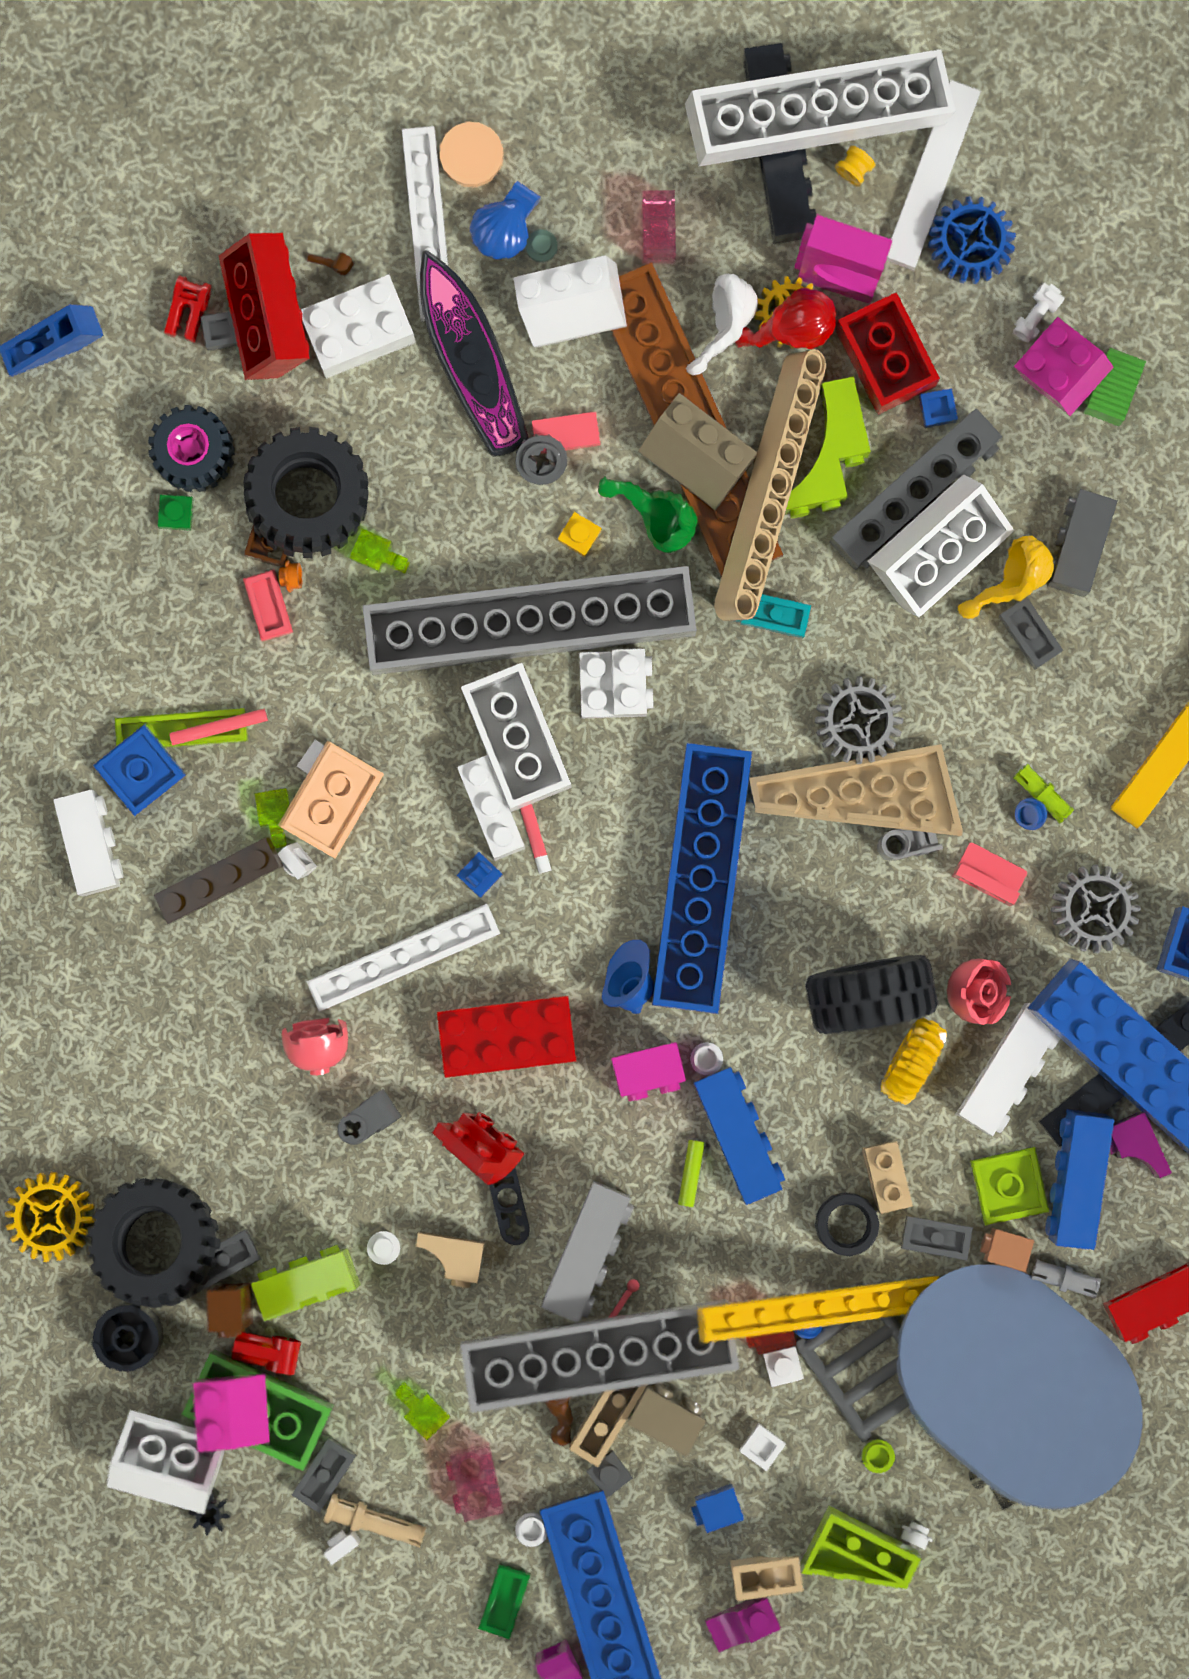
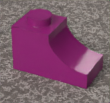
M1137 1112L1114 1123L1110 1155L1115 1153L1116 1157L1120 1159L1131 1156L1140 1160L1150 1169L1155 1178L1161 1179L1172 1174L1145 1112Z
M768 1597L748 1599L705 1619V1623L719 1652L743 1643H753L781 1630Z
M566 1639L536 1653L535 1667L540 1678L583 1679L581 1670Z

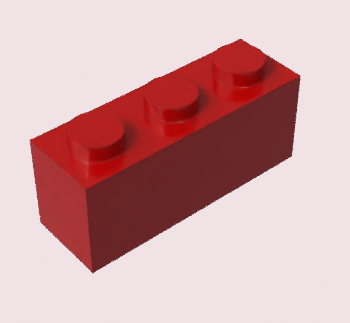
M1189 1262L1103 1303L1120 1340L1124 1342L1130 1341L1131 1344L1141 1342L1149 1337L1148 1331L1160 1327L1161 1330L1170 1328L1179 1322L1177 1317L1189 1312Z

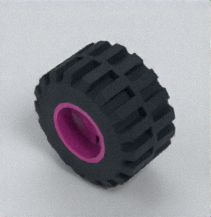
M184 405V410L175 407L171 409L172 414L170 416L164 413L159 417L162 420L159 426L154 424L151 430L154 432V436H149L148 444L151 446V450H148L149 457L154 462L152 463L154 468L172 486L177 489L183 488L186 492H193V489L203 492L206 491V486L210 485L214 488L219 485L217 480L220 477L225 479L228 476L227 468H232L234 464L231 458L232 455H235V447L232 445L234 440L227 427L213 412L209 413L200 406L194 409L192 405Z

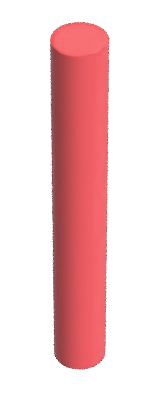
M264 708L171 732L169 735L174 746L266 722L268 718Z

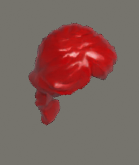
M799 288L774 309L773 315L761 325L760 330L754 333L748 327H744L741 337L734 343L738 348L743 346L761 348L777 340L797 349L807 348L811 350L824 345L834 332L837 323L833 300L819 290Z

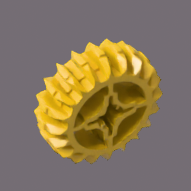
M920 1018L913 1023L881 1082V1092L887 1095L889 1099L906 1105L919 1093L946 1041V1030L940 1027V1024L925 1018Z
M57 1172L50 1173L48 1182L44 1173H39L36 1178L37 1185L33 1179L27 1178L25 1179V1185L28 1190L20 1186L15 1188L14 1191L20 1197V1200L17 1198L8 1199V1203L16 1207L15 1211L5 1212V1217L14 1218V1223L7 1224L6 1230H17L18 1234L13 1235L10 1240L12 1243L21 1239L24 1241L19 1247L21 1253L32 1247L31 1259H36L42 1251L44 1262L51 1260L52 1252L56 1260L61 1261L64 1259L63 1249L69 1256H73L76 1254L73 1243L79 1247L86 1245L85 1240L80 1237V1234L86 1236L88 1228L84 1227L85 1223H94L96 1219L92 1218V1216H86L85 1211L92 1210L95 1206L93 1203L84 1205L82 1200L90 1196L88 1191L79 1195L76 1193L82 1185L81 1182L76 1181L71 1187L68 1186L70 1175H64L60 1183H58ZM44 1189L63 1193L52 1204H47L34 1196ZM70 1201L73 1204L76 1215L73 1229L64 1216ZM27 1205L30 1206V1210L35 1214L36 1218L31 1232H29L25 1222ZM57 1208L55 1211L57 1214L55 1216L57 1218L56 1223L51 1222L44 1225L45 1221L43 1218L47 1217L43 1216L44 1211L48 1212ZM49 1229L56 1231L58 1234L62 1233L66 1237L59 1244H46L38 1240Z

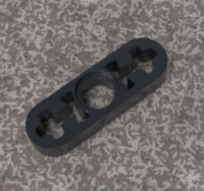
M515 1167L506 1175V1179L513 1176L514 1183H503L496 1188L494 1183L489 1185L501 1237L510 1245L524 1243L530 1233L529 1221ZM510 1188L516 1192L517 1202L515 1205L503 1207L499 1203L498 1194L502 1189ZM520 1208L522 1215H515L518 1226H524L525 1231L520 1233L519 1239H514L513 1235L506 1234V1229L510 1228L509 1217L503 1220L501 1212L511 1213Z

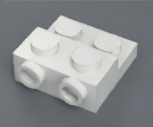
M645 649L580 652L582 718L647 716V708H653V689H646V676H652V657L645 656Z

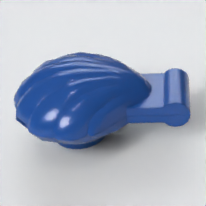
M517 181L503 201L484 205L475 211L469 226L472 243L479 249L480 253L496 260L510 259L516 256L526 247L527 239L529 238L526 218L538 204L541 196Z

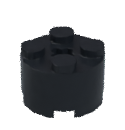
M123 1303L107 1310L97 1320L93 1331L92 1347L97 1359L105 1367L119 1372H133L150 1363L159 1353L164 1339L163 1326L159 1317L149 1307L132 1303ZM123 1329L127 1332H133L135 1336L133 1338L134 1344L130 1341L126 1343L122 1341L121 1336L125 1335L122 1331Z

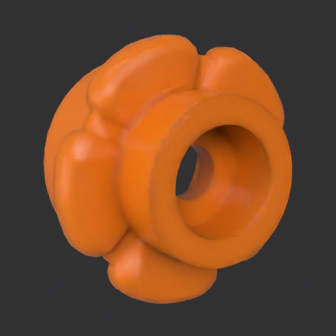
M286 560L285 567L279 568L280 586H286L288 592L293 591V589H301L303 584L300 563H290V560Z

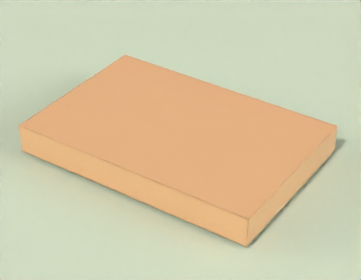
M327 741L278 826L327 855L336 858L384 774L330 741Z

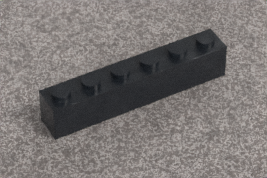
M783 43L744 48L743 65L746 82L788 75L787 73L792 72L791 57L789 53H784ZM806 149L759 156L773 244L802 240L807 223L814 225L817 216L815 208L810 209L808 197H812L810 177L805 178L803 166H807Z

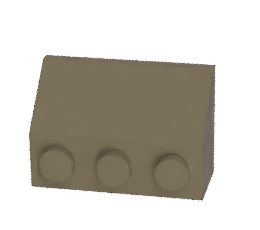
M680 393L658 419L638 450L641 455L715 511L752 465L757 455L754 449Z

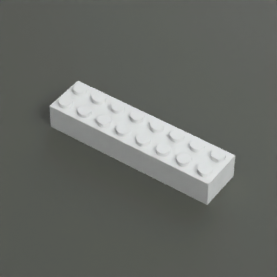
M941 49L693 90L685 103L699 166L945 125L956 112Z

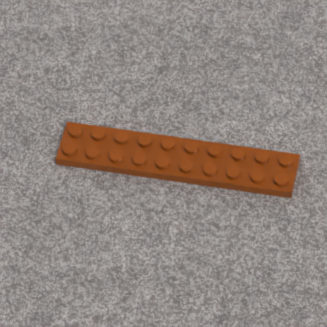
M651 262L619 276L627 327L611 330V333L653 427L680 393L726 428L702 373L692 376L686 371V367L695 360V357L653 263ZM746 472L716 511L679 484L687 503L694 508L698 519L697 525L721 578L750 480ZM778 542L776 543L772 561L783 557Z

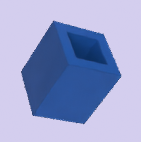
M732 1483L695 1496L697 1505L691 1507L697 1527L704 1525L706 1533L744 1520Z

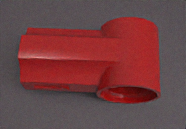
M241 1331L242 1334H238V1337L235 1338L231 1359L265 1366L266 1370L295 1375L301 1341L289 1338L288 1341L287 1337L274 1335L267 1337Z

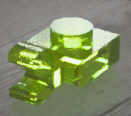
M363 528L349 556L351 561L379 573L385 564L396 571L406 574L410 565L408 558L390 551L393 545L392 541Z
M283 788L254 793L259 826H269L271 842L275 849L286 847L285 830L279 827L278 824L290 805L288 789Z
M405 1382L395 1390L394 1394L410 1409L404 1415V1418L427 1441L451 1417L428 1392L420 1399Z

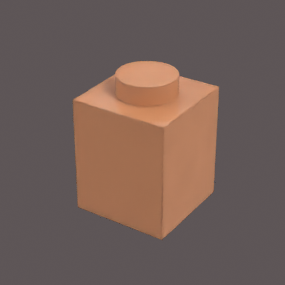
M992 1228L990 1234H984L980 1252L985 1253L983 1260L1026 1272L1034 1240Z

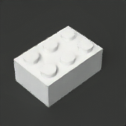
M390 275L301 309L303 324L326 378L416 343Z
M130 1410L110 1463L107 1487L204 1514L223 1460L224 1450L198 1452L196 1428Z

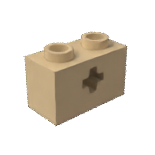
M893 1140L863 1147L862 1152L877 1212L883 1214L912 1207L913 1204L898 1142Z

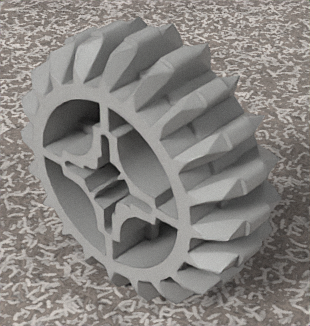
M861 676L856 678L855 687H852L849 678H845L843 680L845 690H842L835 683L831 687L835 697L826 692L823 694V700L829 705L818 704L816 710L824 713L825 716L816 717L815 723L825 724V728L817 730L816 734L817 736L828 735L829 738L822 743L823 748L829 747L832 743L836 746L831 756L836 757L840 750L845 752L843 762L847 763L850 760L851 754L855 755L856 764H862L863 755L866 754L869 762L872 763L875 761L874 751L881 757L887 755L886 750L882 746L883 744L891 749L896 746V743L889 736H901L902 732L899 729L893 728V725H901L903 718L893 717V714L898 713L902 708L901 705L890 706L889 703L896 698L894 693L886 698L882 695L887 688L885 684H882L878 691L873 689L875 685V679L873 678L868 681L867 687H863ZM856 695H863L873 699L881 709H865ZM846 698L848 702V717L833 723L835 706L842 699ZM855 711L860 717H870L863 724L865 727L863 730L858 724H848L855 717L853 714ZM885 718L884 732L881 738L872 744L870 740V724ZM853 732L862 746H853L846 743L837 733Z
M1098 865L1091 866L1090 875L1084 866L1078 868L1079 878L1073 872L1068 873L1067 879L1071 885L1063 881L1059 882V889L1065 893L1064 895L1055 893L1052 896V899L1061 902V906L1051 907V912H1061V918L1053 920V925L1064 923L1066 928L1060 930V937L1071 933L1072 936L1068 944L1074 946L1078 940H1081L1080 951L1082 952L1087 951L1090 943L1093 953H1100L1101 943L1107 952L1112 951V940L1119 946L1125 943L1120 933L1126 936L1133 935L1134 932L1127 926V923L1131 925L1139 923V919L1130 916L1131 912L1141 910L1140 906H1131L1130 900L1139 897L1138 893L1128 895L1126 890L1131 888L1132 882L1128 881L1121 885L1119 883L1123 878V873L1121 872L1116 873L1113 878H1110L1112 870L1109 866L1103 869L1101 875ZM1097 882L1108 886L1112 891L1103 897H1099L1091 890L1088 891L1084 884ZM1077 892L1082 909L1073 919L1070 906L1072 897ZM1119 899L1121 914L1117 925L1114 926L1112 923L1114 920L1110 915V908ZM1108 900L1102 905L1103 909L1099 910L1102 912L1101 916L1096 914L1084 918V916L1090 913L1089 908H1092L1089 906L1090 902L1096 904ZM1089 921H1093L1100 928L1103 927L1107 934L1104 936H1093L1083 932L1079 927Z

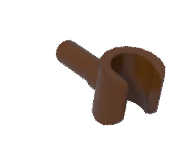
M339 252L335 260L313 254H308L307 256L308 262L324 265L342 276L348 275L355 264L350 256Z

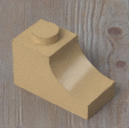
M426 1232L418 1233L416 1247L430 1251L441 1261L445 1269L444 1278L451 1279L452 1286L470 1288L471 1283H478L485 1242Z
M798 1555L788 1557L758 1556L730 1561L737 1601L803 1591Z

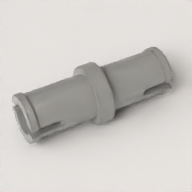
M1036 1259L1031 1274L1032 1280L1057 1286L1059 1291L1066 1292L1070 1290L1090 1296L1093 1299L1096 1298L1101 1283V1278L1073 1271V1267L1066 1265L1063 1268L1040 1261L1039 1259Z

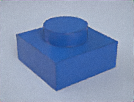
M952 388L919 395L925 428L956 423L958 421Z

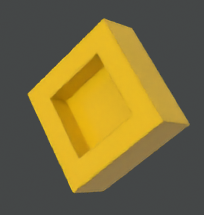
M574 512L557 541L586 557L602 528Z

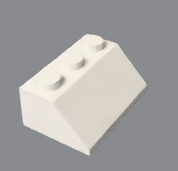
M606 255L513 277L518 309L533 347H541L627 327L617 264Z

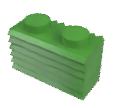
M1109 347L1105 355L1114 368L1083 401L1086 404L1083 413L1120 426L1126 418L1146 361Z

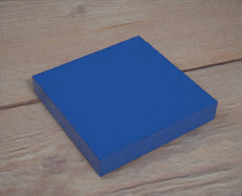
M146 724L93 765L134 816L186 776V773Z

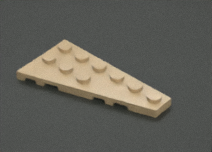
M942 744L888 753L885 757L877 755L872 763L869 762L868 757H865L862 760V764H856V759L849 760L847 763L837 762L749 778L755 813L962 836L963 830Z

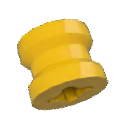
M850 146L846 152L847 156L845 159L838 161L834 168L851 185L859 187L864 181L863 176L866 172H871L876 164L862 149Z

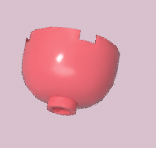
M972 959L960 964L952 972L948 980L947 998L952 1011L962 1020L980 1025L997 1023L1005 1015L1011 996H1006V985L1011 986V980L1006 968L998 961L987 959Z
M329 1018L294 1023L292 1024L293 1031L287 1032L286 1028H284L281 1036L286 1057L299 1069L310 1071L311 1075H323L330 1072L329 1068L337 1065L346 1054L348 1048L347 1023L338 1019V1025H326L330 1022Z

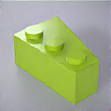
M337 1244L319 1251L321 1257L312 1261H308L307 1256L288 1262L290 1269L277 1273L276 1267L258 1273L259 1280L254 1281L251 1285L264 1322L302 1309L316 1302L328 1300L335 1295L356 1290L361 1284L348 1248L340 1250Z
M828 1506L800 1562L801 1574L805 1575L816 1574L833 1577V1579H850L864 1581L867 1584L907 1589L921 1561V1556L917 1549Z

